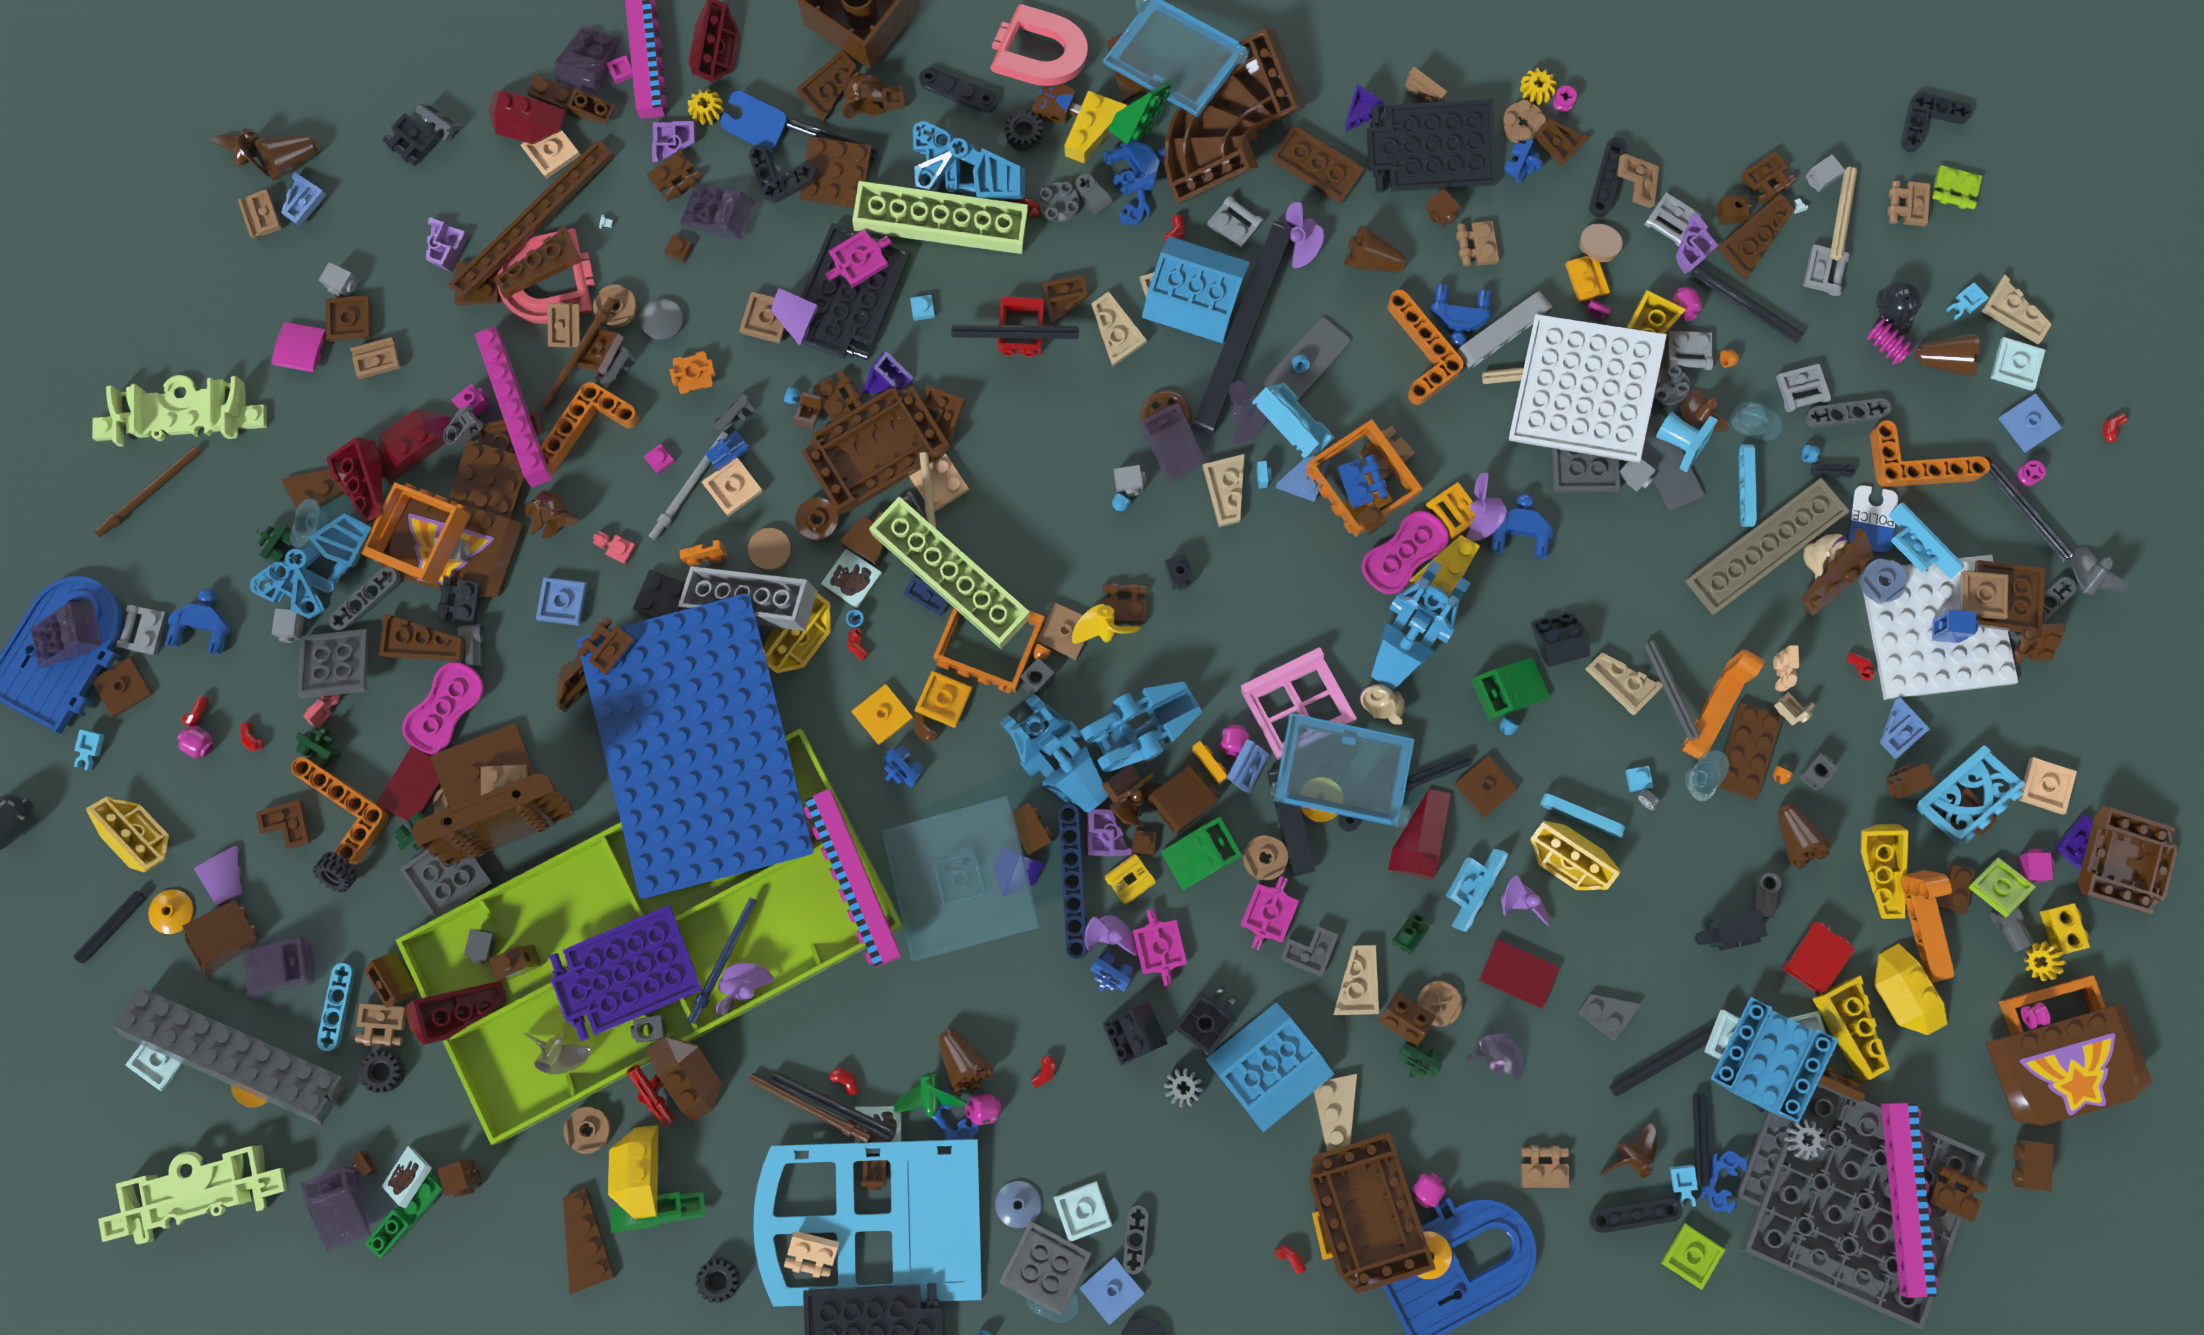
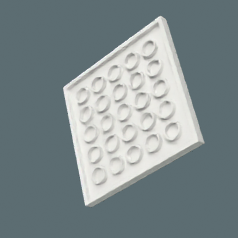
M1535 314L1509 441L1640 463L1667 334Z
M1992 555L1958 558L1964 564V568L1951 579L1936 564H1933L1924 572H1921L1914 564L1901 565L1907 575L1906 590L1902 596L1890 603L1877 604L1863 592L1884 700L2018 683L2007 630L1978 627L1975 635L1960 643L1932 641V620L1947 610L1960 611L1961 572H1975V562L1978 560L1994 562ZM1879 576L1880 584L1888 586L1886 583L1888 578Z

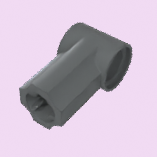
M482 624L459 626L458 638L466 640L462 663L472 669L483 667L482 644L485 642L484 626Z
M1763 873L1758 875L1754 881L1756 888L1754 910L1761 909L1764 918H1775L1777 891L1780 889L1781 880L1774 873ZM1766 877L1771 880L1772 885L1769 889L1763 883Z
M2018 907L2007 918L1997 910L1990 914L1993 924L1997 929L2003 931L2014 952L2025 949L2034 943L2022 923L2023 916Z

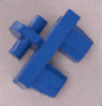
M1527 139L1525 144L1515 143L1512 154L1513 157H1518L1519 159L1517 162L1508 160L1505 165L1506 174L1514 176L1517 183L1522 184L1527 173L1533 174L1534 170H1540L1543 166L1542 161L1539 159L1540 154L1536 153V149L1532 146L1533 140Z
M735 431L724 440L721 438L717 440L718 444L708 450L705 455L719 471L737 457L744 455L750 448L738 432Z
M904 746L896 750L891 748L887 751V756L884 758V761L888 764L884 769L889 773L885 780L887 782L895 780L898 784L904 781L911 789L923 773L924 767L917 761L911 766L907 765L905 760L909 758L910 753Z
M1108 952L1095 959L1090 971L1096 974L1094 980L1101 984L1098 989L1099 991L1103 992L1105 987L1114 991L1117 987L1124 992L1131 981L1130 977L1133 968L1123 963L1120 969L1116 970L1111 966L1115 958Z

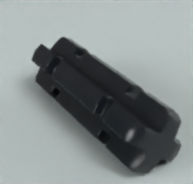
M1813 464L1810 469L1811 476L1820 477V475H1823V477H1853L1855 475V466L1845 464V466L1842 464H1825L1823 466L1822 464Z

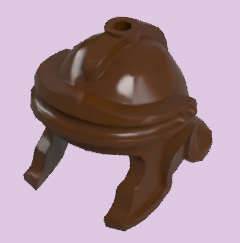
M857 72L845 81L843 91L847 99L841 107V113L844 117L848 119L853 118L857 113H865L868 116H877L884 113V109H881L878 104L873 103V101H887V97H884L880 92L882 82L876 75Z
M543 490L538 492L532 499V502L525 506V515L533 520L529 532L531 535L541 530L546 522L543 535L541 536L542 539L553 537L560 531L561 527L566 524L573 526L579 521L578 515L569 513L566 510L563 498L553 491Z

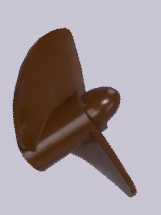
M243 128L241 134H222L211 139L214 144L233 151L234 162L237 166H242L246 161H250L258 170L270 177L251 156L255 147L254 141L260 138L255 131Z
M1694 388L1680 402V413L1683 421L1697 430H1701L1710 416L1718 420L1713 430L1714 432H1726L1729 429L1726 420L1716 414L1718 399L1716 397H1711L1705 401L1700 390Z
M1145 783L1133 794L1111 805L1110 808L1123 823L1143 827L1144 823L1138 818L1144 798L1162 787V784Z
M1651 1122L1647 1123L1633 1144L1619 1142L1617 1149L1621 1159L1601 1173L1599 1177L1624 1165H1629L1642 1178L1649 1176L1655 1167L1653 1162L1657 1147V1133L1654 1125Z

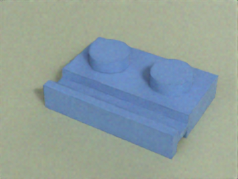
M1247 739L1227 779L1231 780L1242 791L1250 793L1269 754L1256 745L1254 741Z

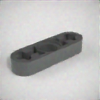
M1142 1205L1132 1206L1128 1211L1123 1266L1126 1272L1133 1275L1142 1271L1145 1260L1149 1215L1147 1209ZM1136 1209H1140L1141 1214H1145V1218L1140 1219L1139 1227L1144 1226V1231L1137 1228L1130 1229V1225L1135 1226V1218L1131 1217V1215L1136 1213ZM1132 1233L1141 1234L1143 1238L1141 1245L1133 1246L1130 1244L1129 1237ZM1128 1248L1134 1251L1142 1250V1254L1137 1253L1136 1260L1140 1262V1266H1136L1135 1270H1132L1131 1266L1127 1265V1261L1132 1259V1252L1127 1253Z

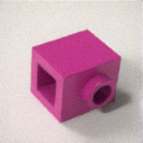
M472 384L451 399L458 409L471 406L475 411L474 415L476 417L490 407V404L486 401L488 398L487 394L481 387L476 389Z
M2028 849L2026 854L2019 855L2020 874L2029 882L2053 880L2055 865L2051 858V853H2042V849Z

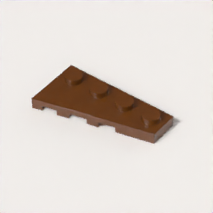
M1860 528L1856 530L1853 541L1850 544L1846 543L1841 548L1843 553L1836 561L1832 560L1827 565L1824 576H1818L1800 598L1806 614L1813 617L1862 575V570L1875 560L1864 530Z
M384 613L379 656L384 658L463 662L466 640Z

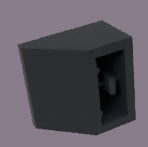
M1574 612L1562 613L1558 616L1543 618L1531 623L1540 655L1548 667L1590 656L1589 634Z
M1149 1002L1102 1023L1121 1065L1168 1044Z

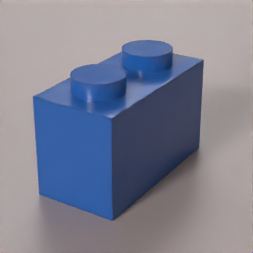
M1947 610L1932 620V641L1960 643L1975 635L1979 627L1976 612Z

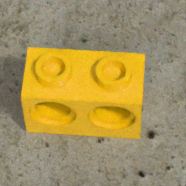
M2075 903L2040 912L2050 944L2057 945L2056 953L2062 951L2064 954L2090 948L2088 943L2089 935L2083 928L2081 912ZM2061 913H2063L2066 917L2065 923H2063L2060 919ZM2068 935H2071L2073 938L2072 945L2068 942Z

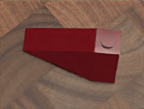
M355 437L327 456L326 459L332 477L341 484L343 493L353 501V507L364 523L369 524L383 515L382 463L375 441Z
M1428 789L1392 848L1388 866L1389 871L1430 881L1435 879L1451 794Z
M496 981L412 1000L405 1007L410 1030L424 1046L449 1039L507 1001L502 983Z

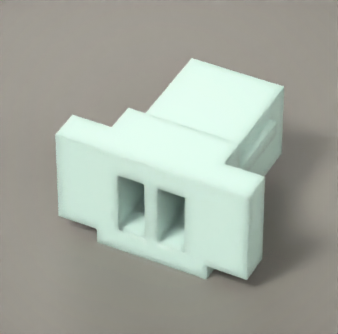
M1800 198L1793 202L1796 208L1794 214L1805 211L1808 208L1807 205L1805 206Z
M602 215L599 228H612L613 220L606 219Z

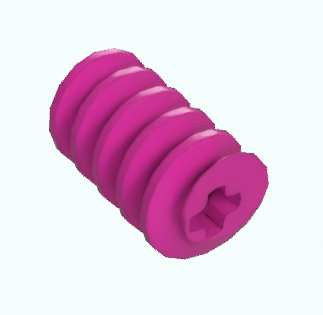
M1884 318L1869 332L1867 341L1876 339L1873 346L1882 345L1879 352L1888 351L1885 358L1894 357L1891 364L1895 365L1904 360L1915 348L1908 349L1911 344L1910 341L1902 343L1904 335L1896 338L1898 330L1890 332L1892 324L1889 323L1884 326L1883 324L1886 320Z

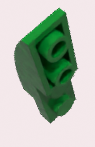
M429 1172L406 1208L398 1206L392 1209L364 1244L380 1259L384 1258L435 1204V1199L443 1191L441 1181Z
M680 1192L657 1195V1216L634 1219L621 1206L610 1209L612 1233L658 1227L659 1223L705 1217L703 1192L681 1195Z

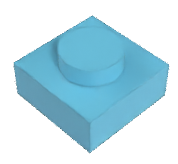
M931 295L910 298L914 321L935 318Z
M1261 461L1257 463L1256 468L1259 489L1267 488L1268 482L1272 481L1271 468H1267L1266 461Z
M1649 766L1625 770L1629 792L1654 788Z

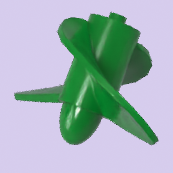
M927 1072L925 1075L920 1076V1084L913 1087L897 1100L893 1111L894 1113L924 1107L926 1115L932 1118L936 1115L937 1106L939 1105L966 1106L968 1103L962 1098L939 1090L938 1075Z

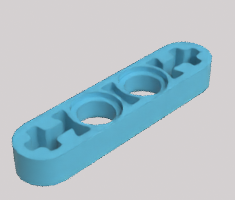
M1742 444L1739 448L1740 523L1742 527H1754L1757 519L1755 447L1750 444Z
M1545 793L1540 803L1542 807L1616 838H1622L1626 829L1624 825L1550 794Z
M347 963L335 965L331 972L317 1037V1045L323 1051H334L341 1044L355 979V969ZM345 968V971L348 972V975L344 976L342 979V976L339 975V971H343ZM336 982L345 983L346 987L339 985L336 986ZM338 989L344 992V998L340 1002H336L333 998L334 992ZM332 1012H337L339 1015V1021L335 1025L330 1024L328 1020ZM327 1028L337 1029L336 1032L326 1031ZM330 1037V1039H333V1044L328 1045V1043H325V1038Z

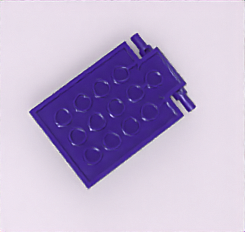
M670 905L563 949L570 969L569 972H567L566 967H563L558 953L549 956L554 968V978L551 979V983L566 1023L571 1022L573 1028H576L581 1042L589 1039L585 1027V1015L588 1017L594 1035H599L703 990Z

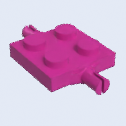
M865 229L829 251L836 267L825 273L827 278L831 281L841 274L852 288L888 266L887 261L882 256L881 249L891 244L890 239L886 235L876 242L870 238Z
M1279 876L1275 888H1267L1257 883L1240 926L1256 934L1251 947L1255 948L1257 941H1259L1256 950L1259 951L1264 938L1273 939L1280 943L1283 942L1299 903L1298 900L1289 897L1283 892L1288 879L1284 878L1281 886L1282 876Z
M1151 909L1153 918L1151 911H1146L1149 924L1144 928L1133 930V935L1143 975L1153 972L1161 973L1164 986H1167L1166 976L1168 977L1169 985L1174 984L1170 971L1175 967L1187 965L1177 920L1158 922L1156 909Z

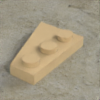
M2006 275L2002 276L1981 312L2039 344L2052 324L2034 305H2030L2024 299V294L2019 289L2016 290L2009 283L2010 279Z
M1109 291L1091 303L1112 367L1147 343L1145 337Z
M1244 454L1202 465L1218 527L1240 522Z
M1376 945L1352 946L1333 1015L1379 1014Z

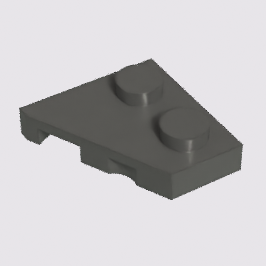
M1590 994L1576 1013L1611 1040L1615 1041L1641 1005Z

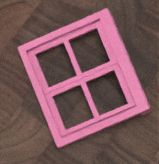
M1320 647L1241 685V693L1277 760L1282 757L1284 743H1281L1271 723L1290 713L1297 711L1299 715L1309 717L1305 707L1330 695L1341 714L1330 720L1331 722L1350 725L1357 721L1356 716L1327 666ZM1317 670L1327 690L1301 702L1291 682ZM1284 686L1294 706L1268 718L1258 698ZM1307 729V732L1297 736L1294 752L1318 739L1330 735V733Z

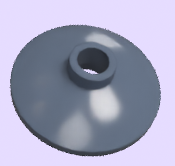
M1013 1181L1006 1184L996 1197L995 1207L997 1215L1004 1224L1010 1227H1027L1030 1221L1034 1222L1041 1211V1198L1038 1191L1031 1184L1024 1181ZM1019 1200L1022 1202L1021 1209L1014 1208L1015 1201Z

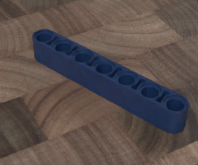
M1065 804L1059 810L1066 951L1071 959L1081 960L1085 957L1087 948L1085 945L1086 925L1080 819L1077 807L1073 804ZM1066 810H1073L1075 817L1072 820H1065L1063 813ZM1067 832H1074L1077 835L1074 842L1068 843L1064 840ZM1075 854L1078 857L1077 863L1068 865L1065 862L1066 856ZM1071 876L1079 879L1078 886L1074 888L1066 884L1067 879ZM1073 898L1078 899L1081 903L1080 907L1077 910L1069 909V900ZM1073 921H1078L1082 924L1081 930L1077 933L1069 930V925ZM1076 943L1083 947V952L1078 956L1070 952L1071 946Z

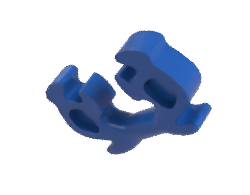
M1125 171L1119 175L1116 174L1114 176V188L1116 189L1121 184V193L1127 194L1123 183L1137 178L1136 174L1132 171ZM1144 189L1137 191L1139 200L1137 208L1133 204L1124 205V211H1127V214L1119 212V219L1123 225H1139L1143 219L1144 212L1148 218L1150 217L1151 208L1147 202Z
M948 1086L941 1090L943 1092L954 1095L951 1088ZM937 1106L936 1115L932 1119L935 1120L944 1133L945 1140H952V1138L956 1140L973 1139L974 1135L979 1133V1125L972 1123V1127L965 1124L966 1118L959 1121L957 1130L951 1128L943 1117L941 1109H950L953 1106Z
M1728 1151L1719 1160L1717 1153L1712 1156L1709 1173L1710 1185L1703 1187L1701 1198L1705 1200L1708 1195L1709 1204L1713 1210L1718 1212L1726 1211L1731 1214L1737 1206L1735 1201L1730 1204L1728 1203V1197H1732L1733 1194L1727 1190H1721L1720 1193H1717L1716 1183L1723 1168H1727L1728 1174L1738 1177L1739 1174L1736 1170L1741 1166L1742 1170L1746 1172L1748 1170V1161L1733 1151Z

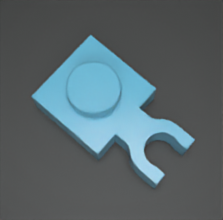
M1974 282L1956 296L1955 299L1959 303L1952 304L1946 311L1958 310V314L1953 318L1956 321L1961 317L1965 309L1972 313L1986 302L1989 297Z
M86 729L79 730L74 751L80 752V756L76 759L74 767H82L83 761H85L86 766L84 770L93 769V756H100L104 734Z
M1694 1165L1670 1167L1672 1188L1674 1192H1680L1678 1201L1681 1203L1682 1208H1684L1683 1201L1685 1198H1690L1691 1205L1693 1207L1696 1206L1695 1198L1691 1194V1190H1698Z

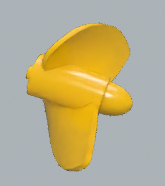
M1100 604L1092 607L1079 619L1072 633V643L1078 644L1098 635L1104 642H1109L1115 632L1122 634L1134 633L1139 631L1141 626L1115 625L1114 609L1111 606Z

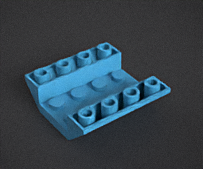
M1169 236L1161 251L1147 293L1142 318L1223 344L1229 327V320L1250 262Z
M1750 997L1711 1080L1731 1093L1777 1116L1799 1124L1839 1039L1818 1029L1814 1031L1773 1011V1007Z
M1277 1003L1273 1004L1205 1059L1262 1132H1265L1334 1075L1320 1053Z

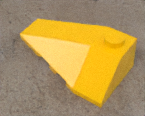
M1877 824L1861 830V855L1882 919L1905 918L1906 902L1901 886V876L1907 875L1908 830L1899 824Z

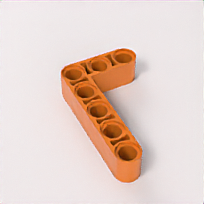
M1396 290L1391 294L1387 305L1389 312L1434 365L1432 369L1412 383L1408 392L1409 401L1415 405H1420L1460 375L1463 368V360L1411 297L1403 290ZM1400 300L1403 305L1398 306L1393 301ZM1414 316L1417 321L1411 322L1407 317ZM1427 332L1430 337L1424 338L1420 333ZM1440 348L1444 353L1437 354L1434 349ZM1453 364L1457 367V370H1450L1447 365ZM1431 377H1438L1441 382L1434 383ZM1420 389L1423 391L1424 395H1416L1414 393V390Z
M592 382L585 383L541 445L544 458L548 462L547 466L550 475L552 476L557 471L597 411L625 428H634L640 421L636 410L630 404ZM596 391V395L593 398H588L591 392ZM614 402L612 408L606 409L608 403ZM584 409L582 415L576 416L578 410ZM632 413L629 419H623L625 414ZM572 426V430L569 433H564L567 427ZM560 444L558 450L552 451L554 445Z
M1882 421L1870 433L1875 476L1879 485L1883 487L1971 482L1984 476L1990 469L1989 461L1980 456L1901 461L1897 428L1893 422ZM1880 429L1886 432L1887 437L1881 434ZM1883 450L1887 451L1890 457H1886ZM1973 465L1979 469V473L1973 469ZM1951 467H1954L1958 473L1955 474ZM1929 468H1932L1936 475L1931 474ZM1908 470L1914 473V477L1908 474ZM1886 471H1889L1893 478H1889L1886 475Z
M1743 649L1728 661L1695 722L1700 732V737L1693 741H1690L1687 737L1681 748L1682 751L1700 761L1706 757L1745 683L1757 676L1764 665V659Z
M304 757L295 759L291 765L292 773L358 818L335 851L337 856L341 854L346 860V852L352 849L353 854L349 858V863L358 864L388 824L389 813L343 780L314 763V761ZM305 764H308V770L303 774L302 768ZM326 776V782L320 786V779ZM343 787L344 793L338 798L337 792ZM361 799L362 805L356 810L355 803ZM378 811L379 819L373 822V814ZM365 830L366 836L360 841L359 835Z
M1927 870L1901 876V886L1922 968L1931 983L1953 978L1954 969L1936 897L1951 894L1950 881L1945 874Z

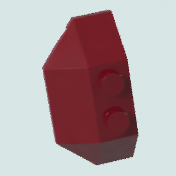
M706 0L695 24L688 61L693 75L711 82L732 73L735 64L740 32L726 3L718 0Z
M502 90L494 91L489 107V115L497 135L533 145L554 133L561 132L567 112L564 109L542 101Z
M415 409L380 433L378 451L381 457L382 474L389 483L446 444L443 433L452 421L448 415Z

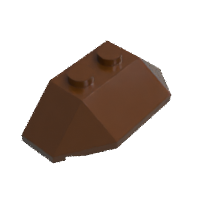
M577 653V657L572 662H567L558 674L556 706L563 712L570 709L589 690L579 653Z
M664 1036L645 1047L659 1079L684 1115L694 1122L714 1109L722 1081L698 1045Z

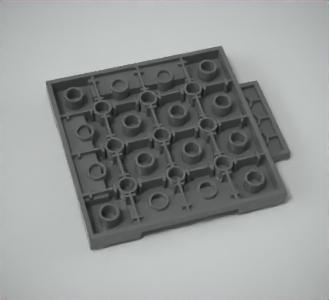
M1818 1083L1801 1119H1807L1808 1123L1815 1121L1816 1128L1823 1129L1819 1136L1825 1137L1826 1141H1820L1824 1150H1817L1818 1157L1810 1155L1808 1160L1803 1159L1802 1155L1795 1157L1794 1150H1787V1146L1791 1142L1784 1141V1137H1790V1134L1785 1129H1793V1121L1766 1111L1748 1159V1170L1743 1172L1735 1197L1756 1206L1740 1250L1871 1307L1914 1328L1923 1330L1934 1297L1908 1298L1900 1295L1882 1109L1864 1100L1861 1103ZM1919 1125L1924 1137V1144L1921 1146L1922 1155L1926 1159L1924 1175L1929 1185V1191L1926 1193L1927 1199L1934 1180L1942 1183L1945 1181L1946 1177L1939 1174V1169L1942 1165L1949 1169L1953 1167L1967 1177L1973 1176L1977 1178L1985 1153ZM1803 1135L1804 1140H1802V1143H1806L1808 1136ZM1956 1182L1953 1188L1964 1192L1965 1185ZM1929 1204L1931 1207L1929 1224L1934 1234V1240L1931 1244L1932 1251L1936 1256L1934 1273L1939 1283L1962 1218Z

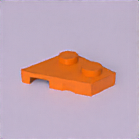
M720 540L713 541V546L704 547L703 544L679 550L680 559L688 566H696L704 561L719 563L722 562V559H728L727 550Z

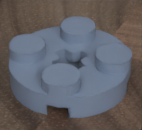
M1874 560L1864 568L1862 575L1859 577V583L1863 592L1877 604L1893 602L1902 596L1906 590V572L1899 563L1893 560ZM1879 576L1888 578L1886 582L1888 586L1880 584Z

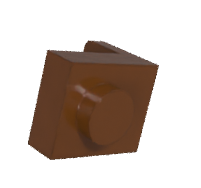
M802 392L800 395V405L793 417V424L814 429L822 413V397Z
M887 1160L863 1161V1180L861 1181V1186H867V1190H881V1186L887 1184Z

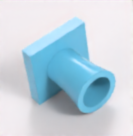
M1671 412L1660 427L1656 438L1686 451L1679 468L1688 472L1708 443L1718 420L1710 416L1699 431L1679 418L1674 412Z

